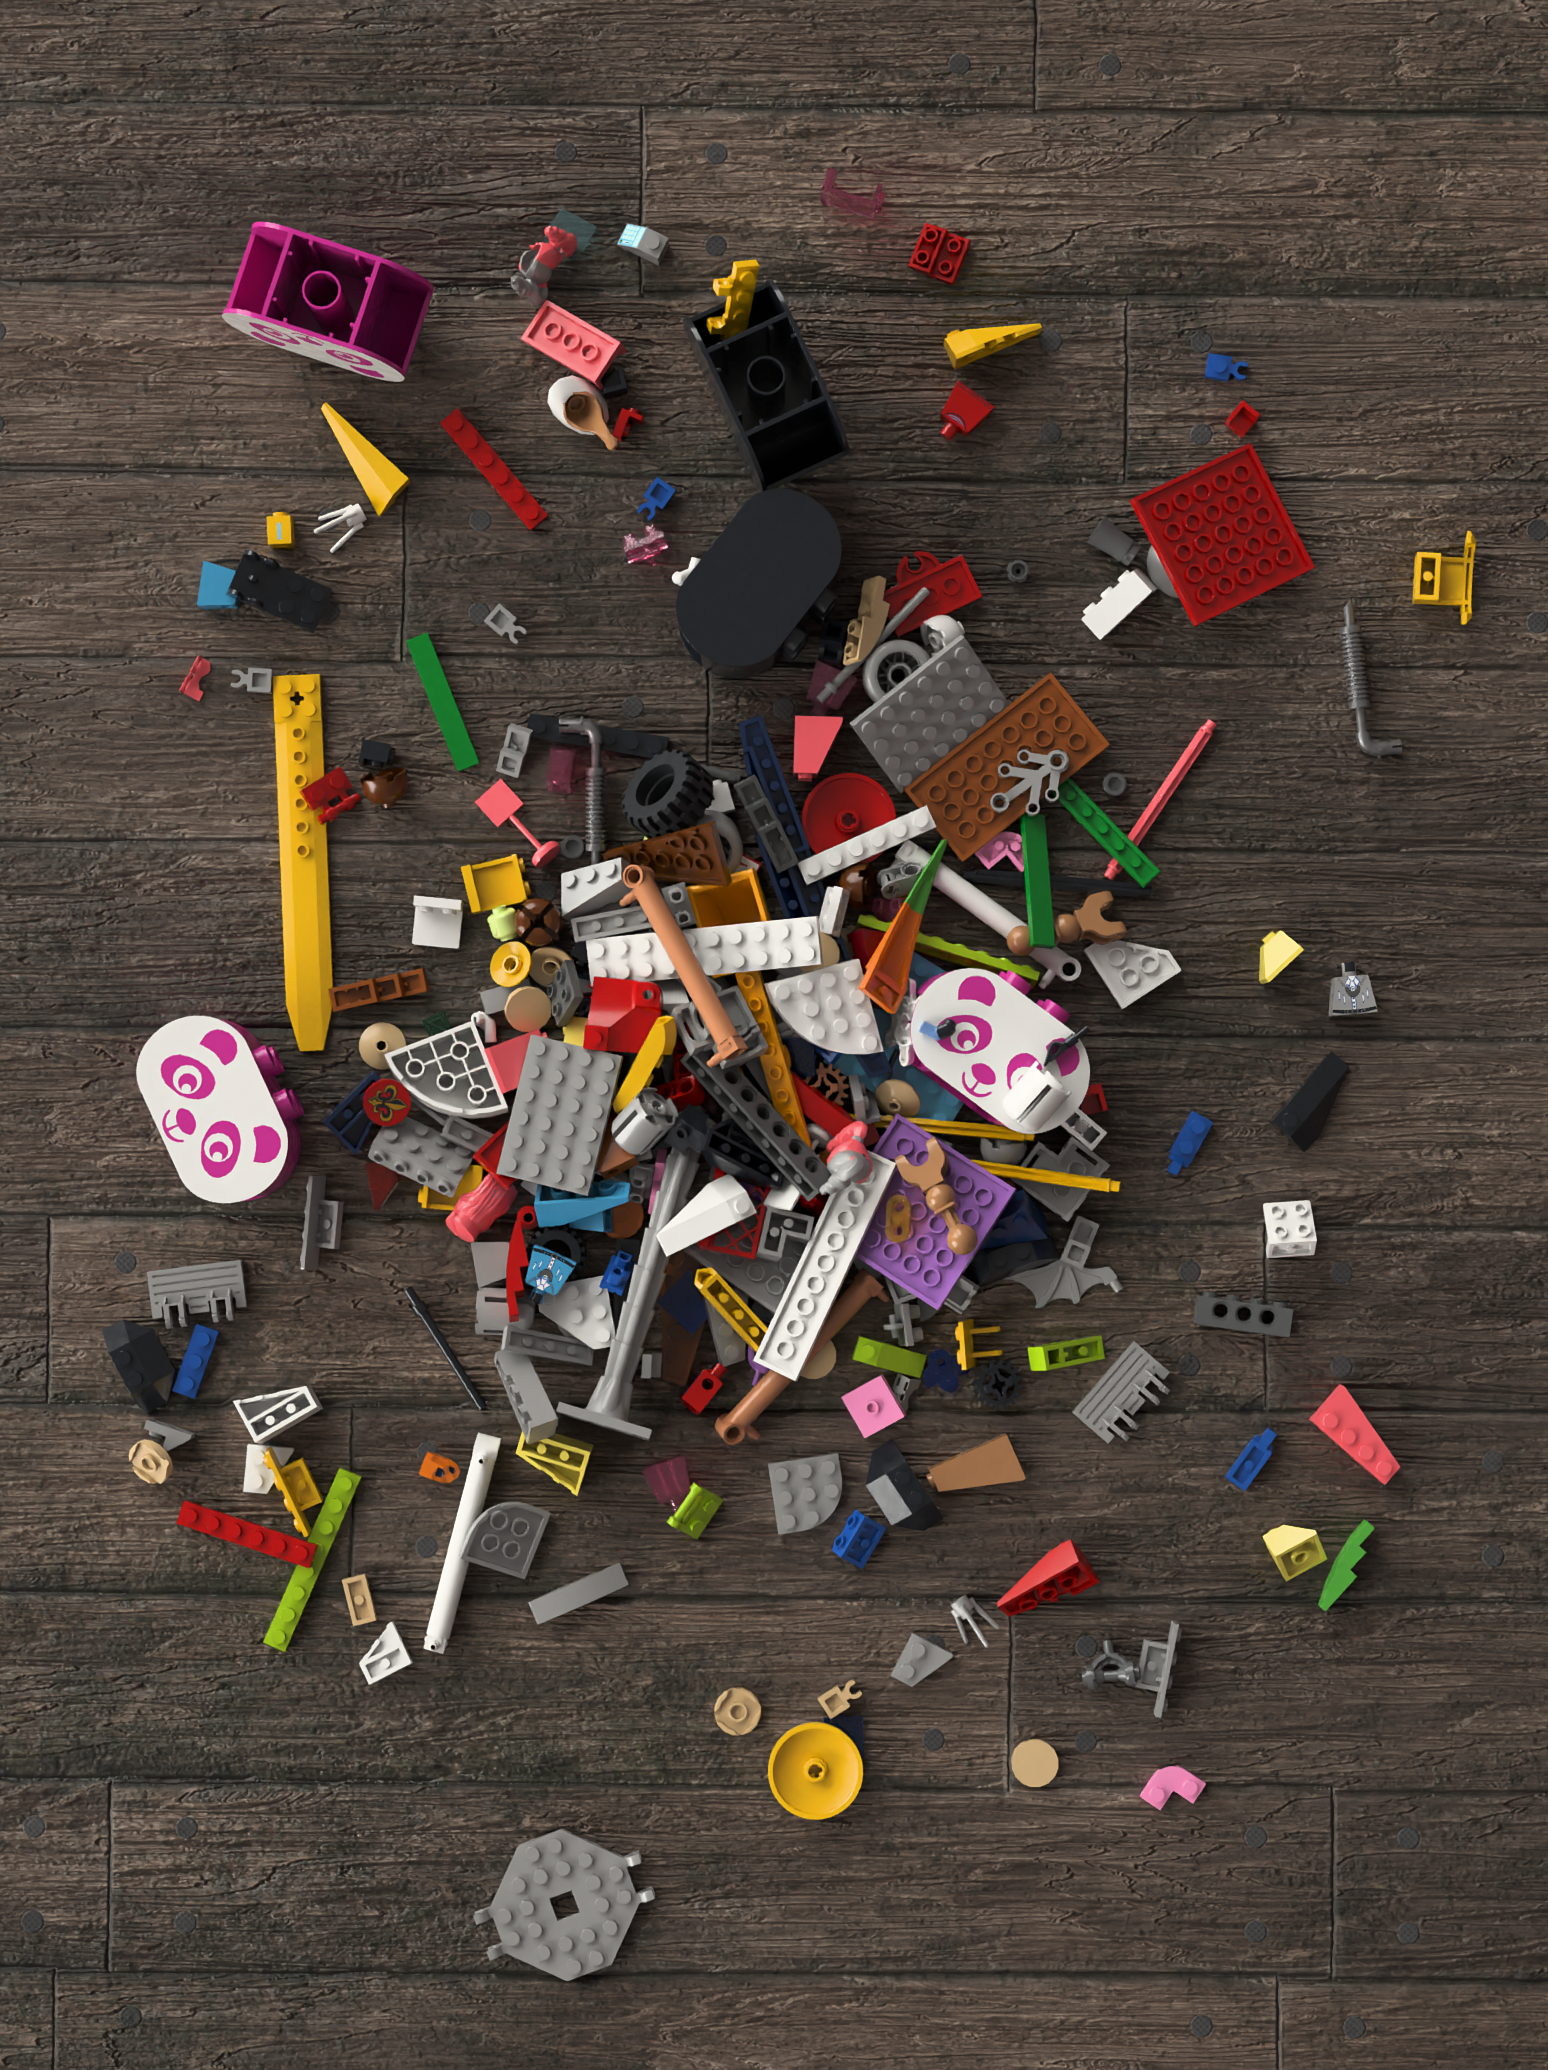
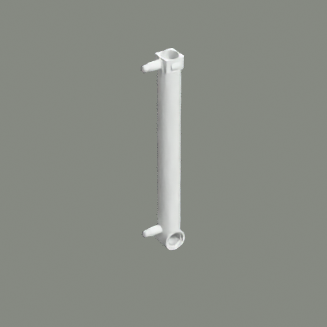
M907 840L895 854L896 859L889 868L908 862H917L921 865L923 872L932 855L920 846L918 847L910 840ZM940 862L932 885L1007 939L1009 932L1013 928L1022 925L1028 926ZM1057 946L1052 949L1035 948L1032 953L1028 954L1048 969L1039 983L1042 989H1045L1050 984L1055 975L1065 982H1070L1079 977L1081 973V965L1077 959L1072 958ZM1065 963H1070L1074 966L1075 972L1072 976H1067L1063 973L1062 967Z
M482 1433L477 1435L423 1649L443 1654L449 1643L448 1639L450 1638L469 1561L461 1559L459 1554L470 1527L482 1514L501 1438Z

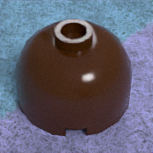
M401 767L381 769L374 776L370 772L360 778L361 787L367 799L374 804H382L383 808L396 806V801L402 799L408 790L406 769L403 770Z
M872 863L853 864L845 868L841 872L840 878L836 879L835 886L850 891L847 906L856 909H870L873 902H869L870 895H875L876 892L875 870L869 868L872 866Z

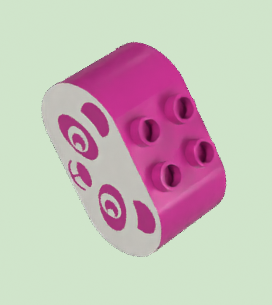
M255 222L252 224L251 236L222 318L234 328L268 344L365 376L401 382L405 379L434 292V287L418 273L390 260L283 225Z
M959 969L934 975L916 988L917 999L920 995L921 997L914 1008L911 1021H909L911 1023V1043L914 1049V1062L912 1065L992 1125L1006 1126L1020 1133L1037 1134L1049 1131L1064 1123L1079 1108L1086 1095L1090 1080L1089 1060L1080 1039H1078L1079 1042L1068 1048L1045 1067L1061 1081V1084L1064 1086L1062 1090L1065 1093L1070 1090L1072 1094L1039 1130L1029 1131L1022 1128L1017 1122L1018 1118L1013 1120L1005 1112L1002 1104L1004 1096L1035 1061L1039 1063L1037 1065L1038 1069L1042 1070L1044 1068L1048 1047L1051 1042H1064L1071 1034L1075 1035L1072 1030L1064 1025L1070 1015L1063 1008L1049 999H1046L1045 1002L1038 1000L1037 1003H1034L1026 997L1032 986L1010 970L1007 973L1001 971L997 975L983 969ZM946 1019H952L956 1023L955 1033L942 1040H935L919 1032L923 1021L934 1026L943 1024ZM1058 1046L1052 1047L1050 1055L1055 1054Z
M207 1016L183 1017L166 1024L154 1033L144 1045L138 1058L136 1069L137 1082L182 1182L192 1193L202 1199L216 1203H234L258 1199L280 1188L295 1170L301 1152V1133L295 1118L304 1115V1110L293 1089L287 1090L284 1088L281 1090L276 1075L285 1070L273 1046H261L258 1039L239 1024Z

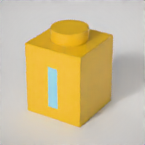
M275 512L273 516H267L268 545L271 549L295 547L294 520L286 512Z

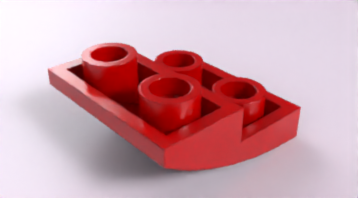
M925 223L908 267L954 286L971 241L970 239L948 233L947 229Z

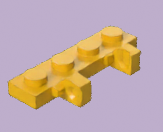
M756 259L736 261L733 263L732 274L728 278L714 279L713 289L717 296H727L724 314L718 317L707 318L706 327L710 334H719L721 342L747 330L759 270V264Z

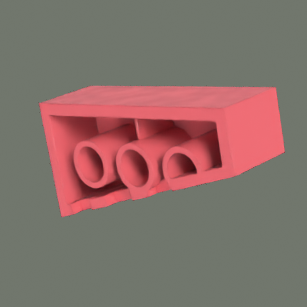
M1339 1384L1309 1420L1379 1482L1385 1485L1398 1471L1400 1465L1345 1386Z

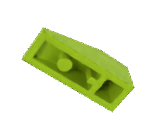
M861 1335L858 1336L852 1356L853 1360L917 1378L921 1377L927 1355Z
M1101 1335L1027 1347L1031 1371H1047L1105 1359Z

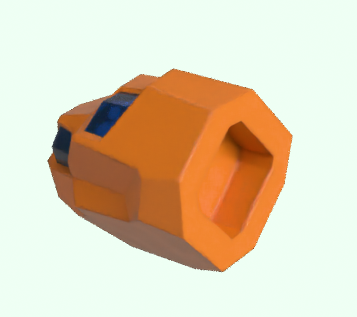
M428 1451L419 1475L441 1483H450L459 1477L460 1469L451 1459Z

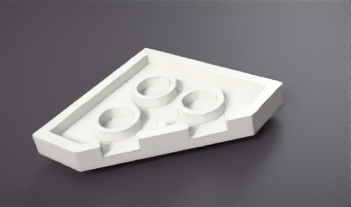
M1119 940L1105 945L1093 943L1083 950L1121 1009H1124L1182 971L1168 950Z
M603 1276L566 1282L556 1296L547 1292L542 1305L538 1304L539 1312L594 1350L611 1347L612 1339L616 1338V1331L608 1288L603 1289L599 1287Z

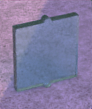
M560 208L554 221L549 223L551 227H558V229H563L566 233H572L576 236L578 245L576 251L570 257L579 261L586 247L590 246V240L597 226L563 208ZM547 236L543 239V243H549Z

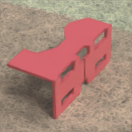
M198 655L190 669V674L187 675L179 690L200 701L204 692L199 689V682L203 676L209 674L211 670L210 662Z

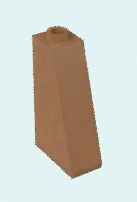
M1006 1433L928 1467L930 1473L926 1475L931 1488L936 1486L938 1492L1026 1479Z

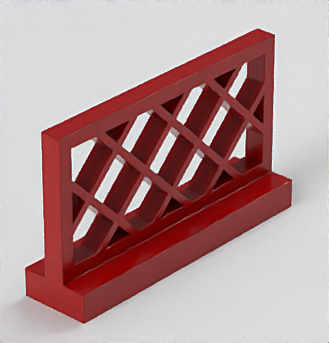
M716 1168L713 1181L727 1175V1173ZM756 1186V1188L747 1193L750 1196L759 1191L763 1197L762 1203L755 1207L756 1211L761 1208L759 1216L757 1213L754 1214L758 1220L755 1228L748 1231L743 1222L740 1221L739 1223L745 1231L744 1235L734 1240L727 1230L735 1225L733 1224L700 1240L698 1244L699 1250H710L755 1260L767 1207L763 1203L771 1188L766 1187L763 1193L761 1190L763 1187ZM725 1231L731 1243L725 1247L715 1246L716 1236ZM756 1231L755 1237L753 1239L751 1234ZM748 1236L753 1243L751 1253L741 1251L736 1243ZM734 1245L735 1248H736V1250H734V1249H729V1248Z

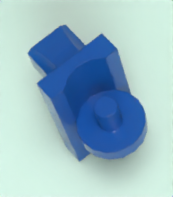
M619 1251L617 1256L612 1255L599 1287L603 1289L608 1288L609 1292L613 1293L615 1291L621 1296L635 1264L631 1262L632 1255L623 1251Z

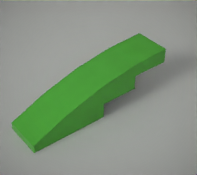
M1363 1520L1348 1538L1335 1559L1325 1581L1318 1604L1325 1612L1357 1577L1351 1569L1366 1553L1360 1547V1544L1375 1529L1366 1520Z

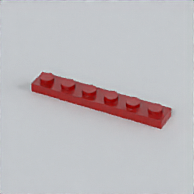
M458 408L440 422L443 429L530 531L549 517Z
M187 1500L183 1501L177 1524L306 1568H311L318 1544Z

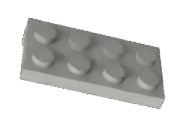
M406 1116L398 1124L382 1126L372 1143L368 1157L372 1161L432 1188L441 1194L453 1197L471 1165L475 1153L441 1137V1132Z

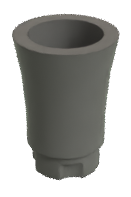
M1106 516L1102 518L1086 542L1109 554L1117 561L1121 560L1127 566L1140 550V546L1134 543L1132 538L1123 533Z

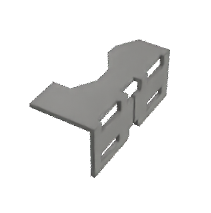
M898 1373L892 1389L904 1412H906L909 1397L914 1390H918L921 1380L909 1379ZM908 1382L906 1391H904L905 1385ZM902 1394H904L903 1401L900 1400Z

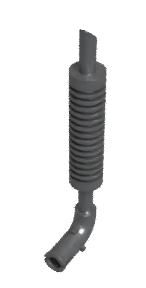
M1351 599L1343 608L1345 627L1340 628V635L1343 636L1341 640H1344L1341 644L1344 645L1342 646L1343 654H1345L1343 659H1346L1344 660L1346 664L1344 668H1347L1345 670V673H1347L1345 677L1348 678L1346 679V682H1348L1346 687H1349L1347 688V691H1349L1347 695L1350 696L1348 701H1351L1348 703L1349 710H1355L1358 730L1356 740L1363 752L1378 756V758H1381L1383 755L1402 754V747H1397L1402 745L1400 739L1379 742V739L1371 740L1370 732H1367L1365 709L1370 707V700H1367L1369 698V695H1367L1369 691L1366 690L1368 686H1365L1368 682L1365 681L1367 676H1364L1366 675V672H1364L1366 667H1363L1365 666V662H1363L1365 658H1362L1364 656V653H1362L1364 649L1361 648L1363 647V644H1361L1363 639H1360L1362 638L1360 634L1362 633L1361 625H1355Z
M581 716V719L559 718L560 725H569L568 727H559V733H581V735H588L589 743H591V768H585V775H588V778H585V780H588V782H585V785H588L586 787V790H588L586 792L588 794V797H586L588 799L586 801V804H588L586 806L588 808V811H586L588 813L586 816L588 818L586 820V823H588L586 825L588 827V830H586L588 832L586 834V837H588L586 839V842H588L586 844V851H591V865L601 863V851H607V844H604V842H607V839H604V837H607V834H604V832H607V830H604V827H607V825H604V823H607V820H604V818H607V816H604V813H607V811H604V809H607V806H604V804H607V801H604V799H607V797H604V794H607V792H604V790H607V787H604V785H607L604 780H607V778H604V775H607V768H601L602 731L596 723L583 719V716Z

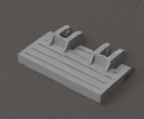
M242 1259L147 1272L152 1318H162L164 1310L167 1329L173 1328L171 1306L178 1305L181 1327L188 1326L186 1304L189 1305V1313L193 1314L209 1312L210 1301L214 1323L220 1322L218 1300L225 1299L228 1321H232L235 1318L234 1297L236 1308L247 1307Z
M1133 1341L1075 1407L1072 1413L1108 1444L1115 1437L1107 1430L1108 1427L1127 1441L1130 1438L1128 1434L1119 1429L1114 1422L1120 1416L1127 1422V1425L1137 1430L1139 1426L1122 1411L1125 1409L1133 1416L1146 1400L1138 1394L1139 1391L1158 1406L1160 1403L1159 1398L1151 1394L1145 1386L1152 1381L1161 1392L1168 1394L1170 1390L1153 1375L1156 1373L1164 1380L1170 1372Z

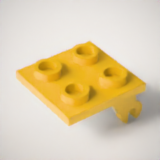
M973 1319L958 1322V1326L955 1329L956 1340L960 1341L957 1360L958 1364H961L962 1370L977 1366L976 1357L1002 1355V1350L974 1352L972 1334L999 1332L1000 1326L974 1328Z

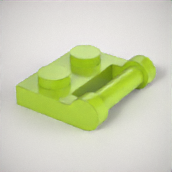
M693 1482L690 1487L691 1491L674 1516H670L667 1523L677 1530H681L698 1539L724 1500Z

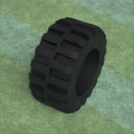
M682 750L663 751V754L658 753L654 755L653 759L643 763L644 766L641 769L638 768L634 773L633 779L629 780L628 788L623 794L624 800H622L625 818L648 839L696 826L697 821L705 815L706 808H709L711 804L710 798L713 797V781L709 772L688 753Z

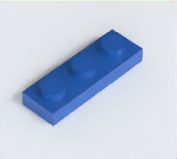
M196 1324L172 1391L193 1399L197 1397L220 1331Z

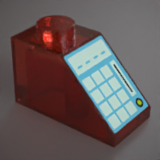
M376 1162L366 1163L374 1210L382 1209L399 1184V1176L403 1175Z

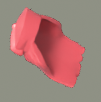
M489 1173L475 1190L462 1194L459 1197L454 1210L446 1218V1225L460 1239L474 1242L479 1233L487 1231L495 1220L509 1210L518 1191L515 1190L513 1184L506 1190Z

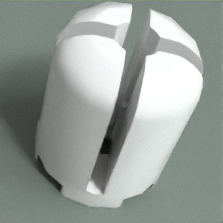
M1037 1061L1033 1063L1028 1071L1004 1096L1002 1101L1005 1112L1013 1120L1018 1118V1124L1029 1131L1039 1130L1072 1094L1070 1090L1065 1093L1062 1090L1064 1086L1061 1084V1081L1045 1067L1042 1070L1038 1069L1037 1065L1039 1063Z

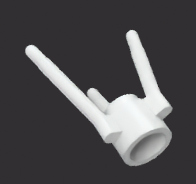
M358 503L318 518L319 521L343 515L314 530L316 534L343 521H346L349 527L354 525L331 548V553H334L356 531L364 527L362 522L367 520Z

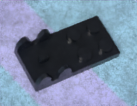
M245 550L226 595L314 633L332 589L283 568L274 560L263 559L254 551Z

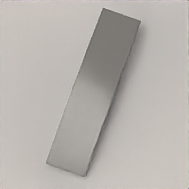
M616 1563L597 1573H592L573 1583H568L528 1603L537 1624H540L606 1596L629 1584L620 1563Z

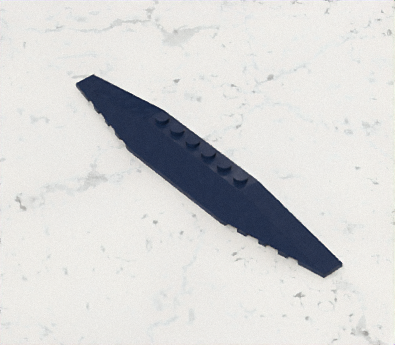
M760 715L739 723L747 778L752 775L757 777L798 861L801 862L812 857L808 841L762 716ZM756 832L757 843L785 919L818 916L819 918L825 897V890L821 879L806 885L797 864L777 873ZM841 933L839 938L831 936L839 948L838 963L851 960ZM885 1051L866 1055L854 1054L869 1079L892 1071Z

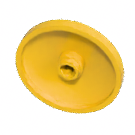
M810 1722L790 1729L777 1741L769 1758L768 1779L775 1798L786 1810L805 1819H826L839 1814L854 1801L862 1784L863 1764L856 1744L844 1731L830 1724Z

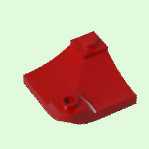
M594 976L587 1024L585 1025L583 1049L639 1053L657 1018L663 1016V992L660 986L647 981ZM647 990L652 992L651 999H647L645 996Z

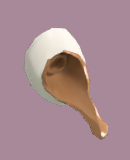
M573 375L556 381L549 390L547 402L553 415L566 427L580 434L598 435L606 444L607 449L615 451L618 446V439L611 434L606 424L609 419L607 403L599 390L586 379Z

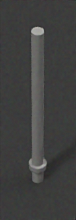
M923 587L883 628L878 641L870 653L862 661L847 665L831 682H827L824 685L825 689L816 698L821 703H824L832 694L835 695L838 692L837 689L909 616L930 592Z

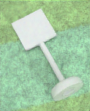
M814 1123L806 1125L813 1151L816 1147L826 1149L827 1144L834 1139L831 1134ZM785 1177L782 1189L772 1188L763 1205L792 1211L801 1193Z

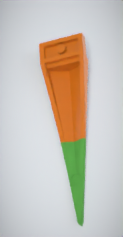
M943 839L939 843L866 965L867 971L858 987L859 990L890 1014L896 1013L906 992L910 965L922 916L947 845V839Z

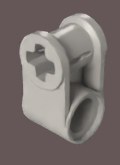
M908 862L900 866L881 870L877 875V881L882 886L881 892L883 897L895 899L909 894L922 873L921 865L917 862Z

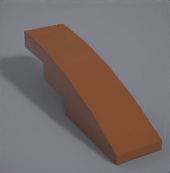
M421 968L328 990L333 1012L429 992L430 988L426 970Z

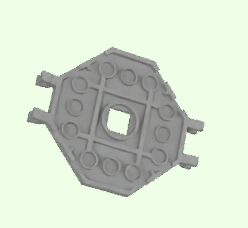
M563 1828L519 1844L491 1906L475 1911L473 1915L476 1925L493 1917L502 1943L488 1947L487 1955L489 1960L496 1959L506 1953L565 1981L612 1965L639 1903L651 1901L656 1896L653 1886L637 1892L628 1870V1866L642 1863L640 1851L637 1850L622 1856L616 1852L613 1853L592 1841L580 1838ZM572 1890L579 1912L558 1919L550 1898Z

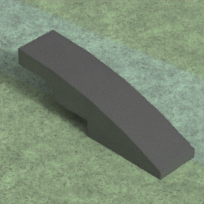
M752 775L733 785L777 873L798 864L799 861L757 777Z

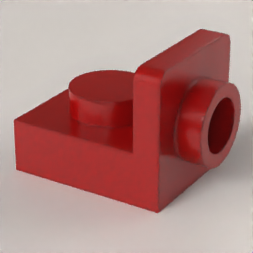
M630 407L628 410L622 408L612 433L619 442H622L623 437H628L632 424L629 421L643 425L644 416L641 415L639 410Z

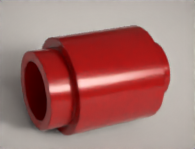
M533 1205L524 1206L517 1213V1221H520L521 1227L524 1229H533L538 1226ZM526 1213L532 1214L533 1220L531 1222L525 1221L524 1216Z

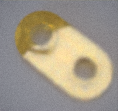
M902 1195L892 1196L886 1206L885 1233L887 1238L894 1243L905 1242L911 1232L912 1205L909 1199ZM902 1203L904 1209L901 1212H897L896 1206ZM901 1227L903 1232L901 1235L897 1236L895 1234L896 1228Z

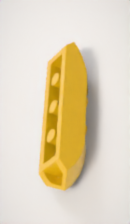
M662 1016L657 1018L615 1095L612 1105L616 1114L619 1115L643 1088L649 1087L654 1077L651 1074L653 1068L660 1067L665 1057L664 1055L672 1054L677 1035L674 1017Z
M712 1267L697 1269L694 1282L696 1287L741 1338L757 1353L768 1328Z

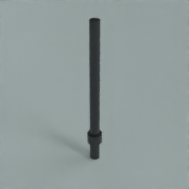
M412 1286L405 1289L404 1293L413 1305L412 1310L415 1315L420 1316L478 1410L486 1407L487 1405L428 1313V1307L424 1300L421 1302Z

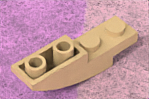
M881 576L864 580L858 618L850 620L847 629L848 635L843 664L846 666L862 661L873 649L884 628L890 604L883 601L886 579Z

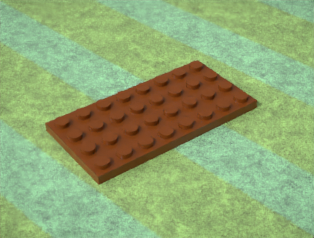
M1050 672L908 785L904 792L918 809L927 805L936 825L934 829L942 839H947V845L960 861L964 863L1026 813V805L1030 800L1031 787L1010 801L1006 811L997 813L991 808L990 801L994 794H1005L1025 779L1012 776L1006 779L1001 778L998 775V767L1001 764L1007 763L1012 767L1038 770L1044 765L1033 762L1022 765L1017 761L1018 752L1025 749L1030 753L1048 755L1053 750H1061L1067 754L1069 766L1064 772L1060 773L1059 787L1107 749L1110 744ZM1026 753L1020 755L1022 761H1026L1029 758ZM1058 758L1053 760V764L1055 766H1060L1062 764L1061 760ZM1003 767L1000 770L1003 775H1007L1010 772L1007 767ZM1051 773L1042 778L1039 802L1045 798V792L1050 784ZM997 800L995 805L1000 808L1004 806L1003 800ZM1030 805L1028 807V810L1033 808L1035 805Z

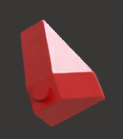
M1070 1539L1050 1550L997 1602V1606L1010 1617L1036 1608L1039 1602L1050 1600L1052 1603L1058 1601L1057 1596L1071 1592L1072 1596L1079 1594L1099 1583V1579L1081 1549Z

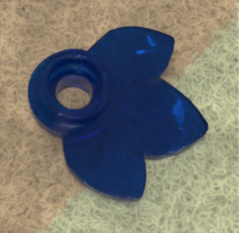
M936 1349L928 1357L929 1366L923 1372V1380L927 1388H931L938 1383L944 1391L953 1393L958 1387V1375L966 1374L970 1370H962L961 1364H958L957 1355H950L944 1349ZM943 1358V1364L938 1365L937 1360Z

